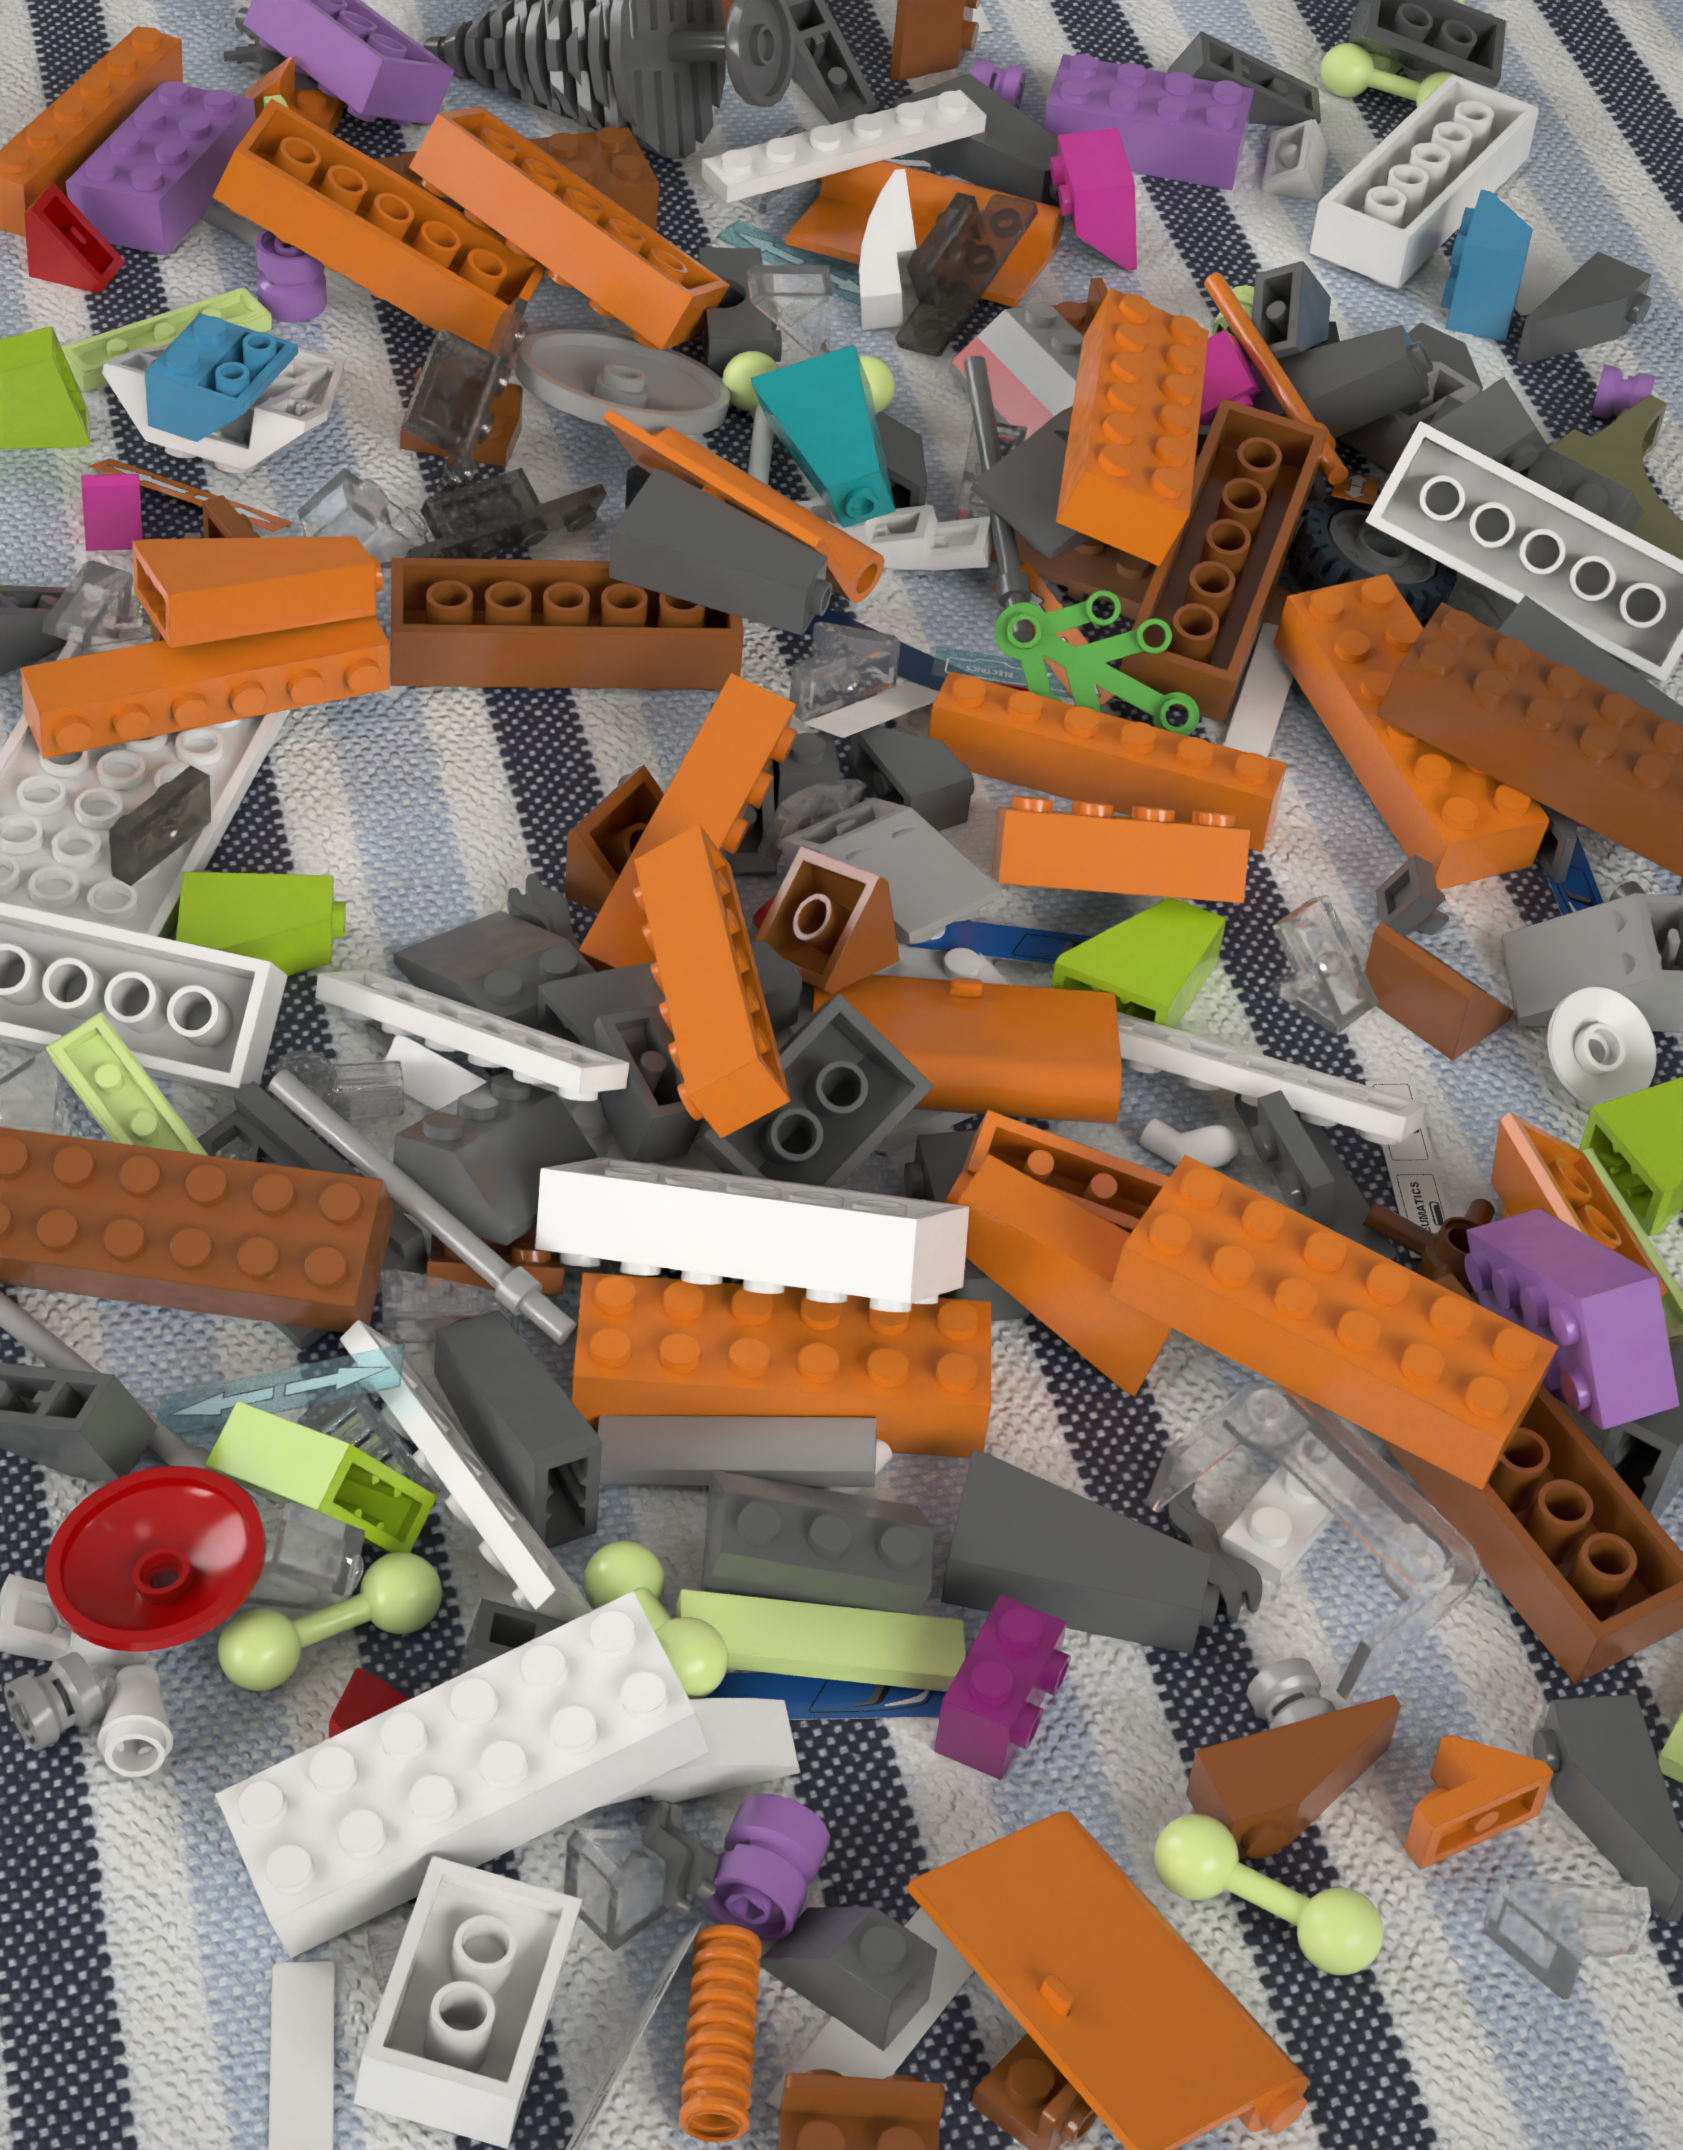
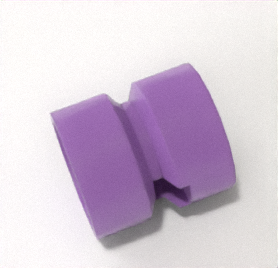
M264 228L258 233L255 241L256 265L261 270L257 278L258 301L271 313L272 319L281 322H304L319 316L325 310L327 304L325 266L322 262L297 247L282 242L275 234Z
M757 1794L747 1797L739 1806L725 1836L724 1849L726 1852L717 1854L719 1862L714 1876L716 1890L710 1899L706 1901L701 1899L706 1911L720 1925H737L749 1929L758 1935L761 1941L771 1942L784 1939L793 1930L806 1901L808 1886L815 1880L829 1849L830 1834L825 1823L812 1810L795 1800L774 1794Z

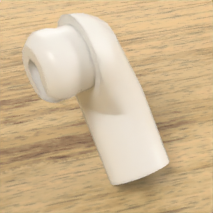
M1155 1118L1145 1127L1140 1138V1145L1176 1167L1183 1156L1187 1155L1210 1168H1216L1230 1162L1237 1155L1239 1139L1231 1129L1222 1125H1209L1181 1133Z

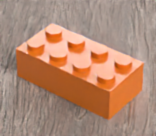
M1012 796L1011 807L997 806L991 878L999 884L1244 903L1250 829L1236 826V815L1192 810L1191 822L1175 821V810L1159 807L1132 806V817L1113 816L1114 805L1086 801H1072V812L1052 811L1053 800L1024 796Z

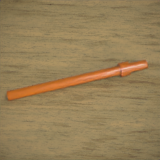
M1220 273L1209 275L1204 282L1206 290L1289 419L1328 431L1319 468L1330 484L1337 485L1342 483L1348 477V470L1335 451L1336 441L1325 424L1315 420L1223 275Z

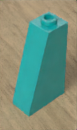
M855 345L751 378L752 386L769 426L842 528L896 511L871 387Z

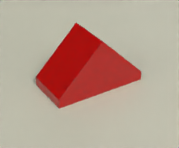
M54 182L46 186L24 213L29 277L99 293L105 289L125 263L120 254Z

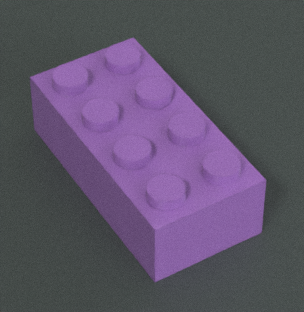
M252 0L243 23L244 26L260 37L259 44L262 47L282 54L287 59L290 56H294L296 72L311 76L319 82L317 88L321 92L333 98L341 99L348 105L347 111L351 115L367 122H375L376 117L386 118L404 127H410L412 122L432 124L439 112L455 71L361 0Z
M1063 54L1046 104L1043 128L1058 138V135L1118 127L1131 172L1232 190L1246 139L1254 88L1243 87L1236 82L1228 80L1215 82L1193 78L1184 72L1165 73L1149 70L1135 63H1124L1121 65L1099 61L1085 54L1074 56Z
M163 81L66 181L68 199L109 244L167 255L205 214L209 203L216 202V199L212 196L233 152L256 121L254 99L235 96L225 90L210 91L190 87L179 81Z
M1540 1208L1466 1230L1470 1253L1465 1255V1271L1472 1288L1478 1292L1480 1306L1559 1346L1543 1380V1384L1556 1399L1603 1430L1680 1406L1660 1287L1656 1274Z

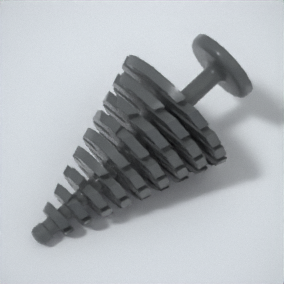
M511 0L502 4L496 11H487L476 16L473 22L469 20L453 26L447 36L429 37L423 45L424 48L454 69V74L467 80H470V78L477 79L483 86L494 90L496 87L509 96L520 100L523 99L555 114L573 119L575 122L596 129L629 127L640 148H646L655 154L671 159L685 158L696 151L695 141L703 144L713 127L712 105L720 109L725 84L726 64L735 91L747 104L759 107H772L782 100L787 91L795 63V34L792 15L786 0H734L729 9L726 27L721 0Z

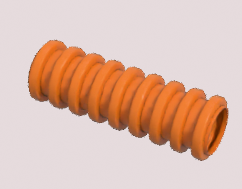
M729 1924L709 1926L700 1930L694 1937L693 1953L695 1956L692 1958L691 1974L693 1977L690 1980L689 1994L691 1998L688 2004V2017L690 2019L687 2021L686 2038L688 2041L685 2043L684 2059L686 2063L683 2065L682 2080L685 2084L681 2088L680 2102L683 2106L679 2112V2125L684 2132L694 2138L717 2143L734 2140L743 2136L749 2130L750 2113L748 2109L751 2105L752 2095L749 2088L752 2086L753 2069L751 2066L754 2062L755 2052L753 2043L755 2042L756 2026L754 2023L757 2019L758 2006L756 2001L759 1994L757 1980L760 1977L761 1964L759 1959L761 1958L762 1942L758 1935L749 1929Z

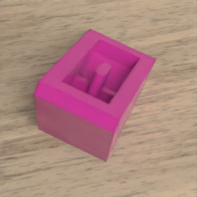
M139 474L81 475L86 551L132 550V541L143 540Z

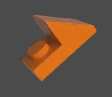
M290 56L253 84L243 96L254 99L257 119L264 110V97L281 95L290 110L330 134L334 133L343 116V101L341 99L328 96L319 90L295 89L294 56Z
M1446 1735L1442 1737L1431 1770V1778L1438 1788L1426 1794L1414 1807L1413 1818L1403 1847L1419 1870H1422L1538 1816L1554 1772L1545 1761L1456 1736Z

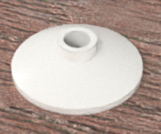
M1588 987L1568 995L1556 1007L1548 1026V1052L1556 1075L1574 1097L1589 1106H1594L1650 1086L1656 1069V1045L1647 1020L1628 998L1608 988ZM1589 1048L1592 1050L1594 1058L1592 1057Z

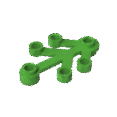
M1106 590L1097 591L1085 602L1048 613L1032 603H1016L1007 607L999 615L994 629L996 643L1006 656L1020 661L1029 692L1062 702L1058 696L1051 693L1043 659L1044 656L1065 668L1075 706L1088 707L1102 713L1094 687L1095 684L1151 715L1152 724L1156 728L1188 736L1197 727L1199 709L1196 702L1190 696L1180 692L1162 695L1106 664V662L1143 651L1148 654H1157L1166 650L1171 643L1172 632L1165 621L1157 618L1149 619L1141 623L1136 630L1075 647L1055 636V634L1089 622L1097 626H1107L1116 621L1121 612V604L1114 593ZM1105 597L1112 602L1114 610L1110 618L1102 620L1093 614L1092 604L1095 599ZM1026 620L1034 626L1035 635L1030 642L1021 643L1015 639L1013 627L1018 621ZM1150 625L1159 626L1164 632V641L1159 647H1149L1143 640V632ZM1173 704L1183 706L1187 712L1185 723L1179 727L1170 725L1166 720V711Z

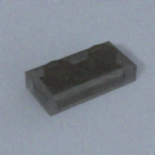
M190 765L170 782L162 784L150 798L131 813L123 815L116 821L114 826L109 829L111 873L113 877L132 886L211 822L210 775Z

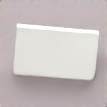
M1310 119L1270 134L1262 180L1264 192L1317 200L1321 198L1328 146L1316 119Z

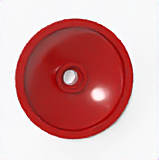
M162 1466L137 1471L99 1488L85 1498L66 1517L57 1530L48 1551L45 1568L46 1586L53 1606L64 1624L88 1642L107 1649L128 1652L154 1651L177 1646L217 1627L229 1618L247 1599L255 1587L264 1566L266 1556L265 1529L253 1500L238 1484L225 1476L191 1466Z

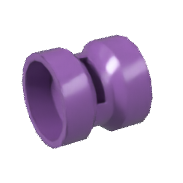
M977 58L971 75L1019 109L1025 87L1026 69L1014 65L1004 69L996 67L991 60Z
M1604 364L1591 416L1607 419L1613 415L1614 410L1619 411V416L1625 408L1631 409L1649 394L1651 395L1655 376L1638 373L1635 376L1628 375V379L1624 380L1622 379L1623 373L1619 367Z

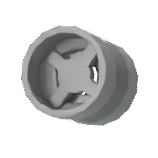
M71 1652L54 1660L50 1670L38 1677L24 1674L5 1683L4 1686L5 1699L13 1721L26 1744L36 1752L56 1743L62 1731L72 1726L85 1729L104 1720L106 1715V1706L99 1685L90 1667L77 1652Z
M1303 1658L1285 1659L1265 1668L1254 1677L1248 1685L1246 1693L1257 1716L1265 1721H1269V1730L1337 1711L1332 1701L1320 1696L1321 1682L1311 1663Z

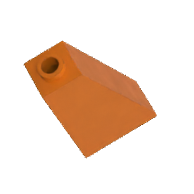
M356 536L143 539L132 541L135 595L170 648L376 615V592L381 591L383 588V575L377 557H371Z
M990 1154L987 1155L974 1177L963 1171L952 1187L945 1203L970 1206L966 1258L1117 1386L1135 1397L1173 1328L1109 1295L1123 1245L1130 1236V1233Z

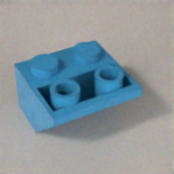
M1481 189L1475 209L1465 207L1459 234L1456 236L1450 261L1452 267L1450 276L1446 281L1441 307L1450 309L1446 329L1506 342L1533 229L1491 191Z
M199 313L145 371L148 426L195 442L202 440L245 414L298 354V344L273 337L268 333L254 331L224 321L218 317Z

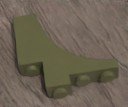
M1649 394L1631 409L1625 408L1614 422L1603 430H1596L1590 437L1573 429L1556 443L1551 442L1548 444L1550 449L1631 490L1644 512L1630 533L1683 561V521L1660 499L1648 479L1643 464V458L1656 446L1667 403Z

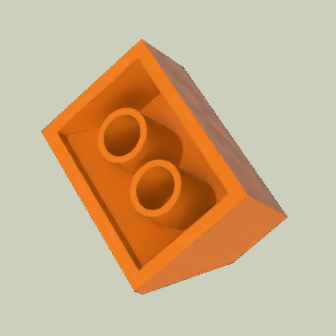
M1510 1111L1501 1118L1491 1184L1504 1204L1500 1208L1502 1218L1505 1219L1540 1208L1658 1276L1661 1298L1669 1292L1584 1152Z

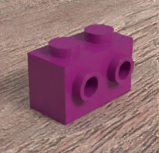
M1000 1594L942 1700L934 1752L1001 1780L1018 1747L1027 1750L1032 1743L1043 1715V1708L1040 1705L1046 1694L1055 1696L1065 1679L1071 1661V1655L1062 1652L1067 1622Z

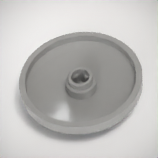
M558 329L535 333L528 336L520 344L515 366V374L520 383L545 403L568 414L605 427L609 426L604 421L603 416L610 409L651 435L670 427L685 436L712 431L721 426L725 421L731 397L730 389L724 385L722 378L702 363L672 349L653 350L643 346L633 337L609 332Z

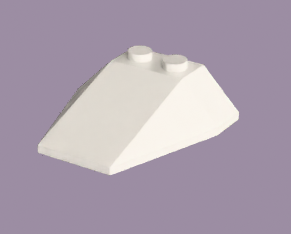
M169 345L128 351L104 362L102 374L145 441L164 446L165 452L171 456L179 458H195L198 456L215 461L214 466L219 470L230 473H244L327 421L344 371L345 361L298 347V354L245 414L198 442L148 426L145 371Z

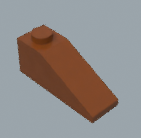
M1391 1695L1198 1749L1195 1752L1186 1794L1196 1814L1215 1818L1227 1827L1236 1841L1239 1859L1245 1857L1252 1859L1269 1857L1284 1846L1290 1845L1389 1749L1401 1705L1396 1696Z

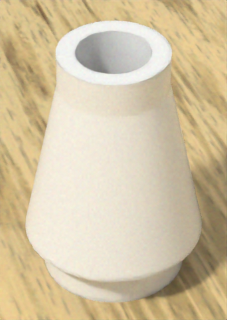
M131 1665L123 1668L117 1674L115 1690L97 1738L98 1749L108 1767L124 1776L139 1777L153 1773L161 1767L173 1747V1736L160 1692L159 1674L151 1667L145 1665Z

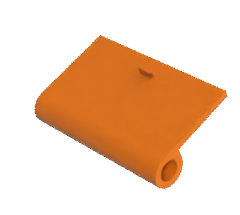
M882 160L815 179L816 184L821 185L820 196L785 236L786 245L860 265L862 241L869 216L880 192L894 170L905 169L917 247L918 281L1016 308L1054 256L1062 236L1065 216L1061 215L1059 207Z
M610 409L603 416L604 421L635 463L650 474H652L655 468L667 471L827 556L825 581L832 583L833 591L853 603H858L864 600L875 588L883 572L885 562L883 555L672 427L651 435Z
M874 974L833 994L814 987L813 1014L826 1001L840 993L934 1085L913 1109L983 1115L990 1110L1009 1117L1114 1125L1117 1123L1121 1096L1122 1065L1115 993L983 983L979 979L969 978L939 980Z
M1062 1811L1055 1813L910 1880L907 1888L910 1895L1126 2150H1175L1235 2117H1238L1250 2132H1260L1268 2128L1271 2133H1278L1291 2125L1304 2111L1307 2101L1303 2094L1309 2082L1304 2073L1072 1812Z

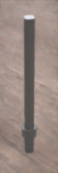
M971 356L964 361L983 474L1002 459L986 361L982 356ZM989 509L1000 575L995 581L998 603L1005 609L1016 603H1029L1032 599L1029 578L1027 574L1021 571L1015 530L1007 521L995 515ZM1021 620L1014 625L1013 635L1017 641L1025 643L1032 639L1033 635L1029 621Z

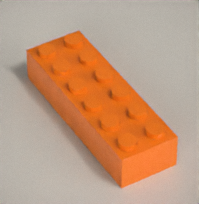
M272 98L234 150L212 196L228 206L235 214L250 219L275 234L282 242L304 251L322 262L329 270L341 273L368 289L375 297L395 305L415 317L422 325L437 330L459 343L469 353L479 355L492 364L547 270V267L536 259H527L511 251L506 246V239L490 229L474 224L459 210Z
M482 106L438 113L408 167L423 178L421 183L428 191L441 198L447 199L450 197L465 208L463 214L467 219L486 229L493 228L506 238L505 244L511 251L527 259H536L548 268L547 275L554 282L568 289L576 288L590 298L589 305L593 310L606 318L619 319L632 329V337L647 348L664 350L699 338L705 329L706 308H717L730 284Z
M1109 289L1082 340L1056 522L1158 566L1162 563L1190 515L1209 331L1201 328L1193 319L1182 315L1174 316L1151 306L1146 299L1139 295L1124 294L1115 289Z
M1384 574L1287 596L1273 644L1408 859L1416 854L1432 863L1437 889L1439 890L1532 867L1550 821L1538 801L1376 716L1400 663L1424 629L1389 575Z
M1187 1155L1183 1156L1124 1243L1109 1295L1481 1490L1486 1486L1537 1396L1559 1347L1541 1336Z
M583 1272L573 1371L572 1403L595 1432H598L599 1415L876 1418L877 1438L887 1443L892 1453L971 1458L972 1450L984 1452L991 1409V1302L938 1298V1303L935 1304L912 1303L911 1311L886 1312L871 1309L869 1307V1297L848 1295L847 1302L843 1303L806 1299L807 1288L785 1287L783 1293L766 1294L746 1291L743 1289V1284L722 1282L721 1284L707 1285L688 1283L681 1279Z

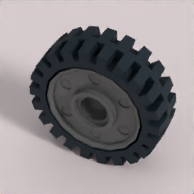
M1327 496L1324 501L1318 500L1314 503L1302 522L1288 554V559L1291 560L1289 568L1291 573L1297 574L1295 581L1299 587L1309 588L1308 591L1388 574L1422 627L1425 628L1441 602L1447 603L1456 584L1458 572L1367 524L1365 521L1374 504L1343 498L1338 499L1333 496Z

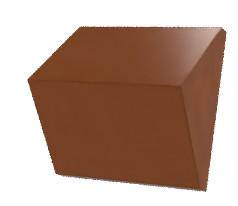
M645 765L636 768L571 829L567 835L565 897L598 914L664 796L663 791Z
M801 846L753 942L765 940L783 959H787L795 965L802 977V982L831 994L900 961L888 880L877 874Z
M1381 922L1374 931L1360 995L1450 1060H1455L1506 1024L1514 1014L1512 1009L1424 947L1385 923Z

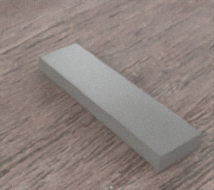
M599 1415L597 1435L602 1442L600 1485L709 1486L712 1470L806 1487H875L876 1418Z

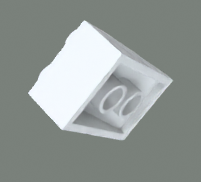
M432 1856L362 2054L354 2104L508 2149L574 1932L582 1899Z

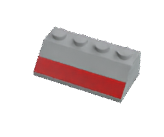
M1034 302L1028 304L1027 307L1005 309L950 361L949 372L968 391L964 361L971 356H982L985 358L995 419L1020 445L1059 412L1073 406L1083 336L1050 304Z

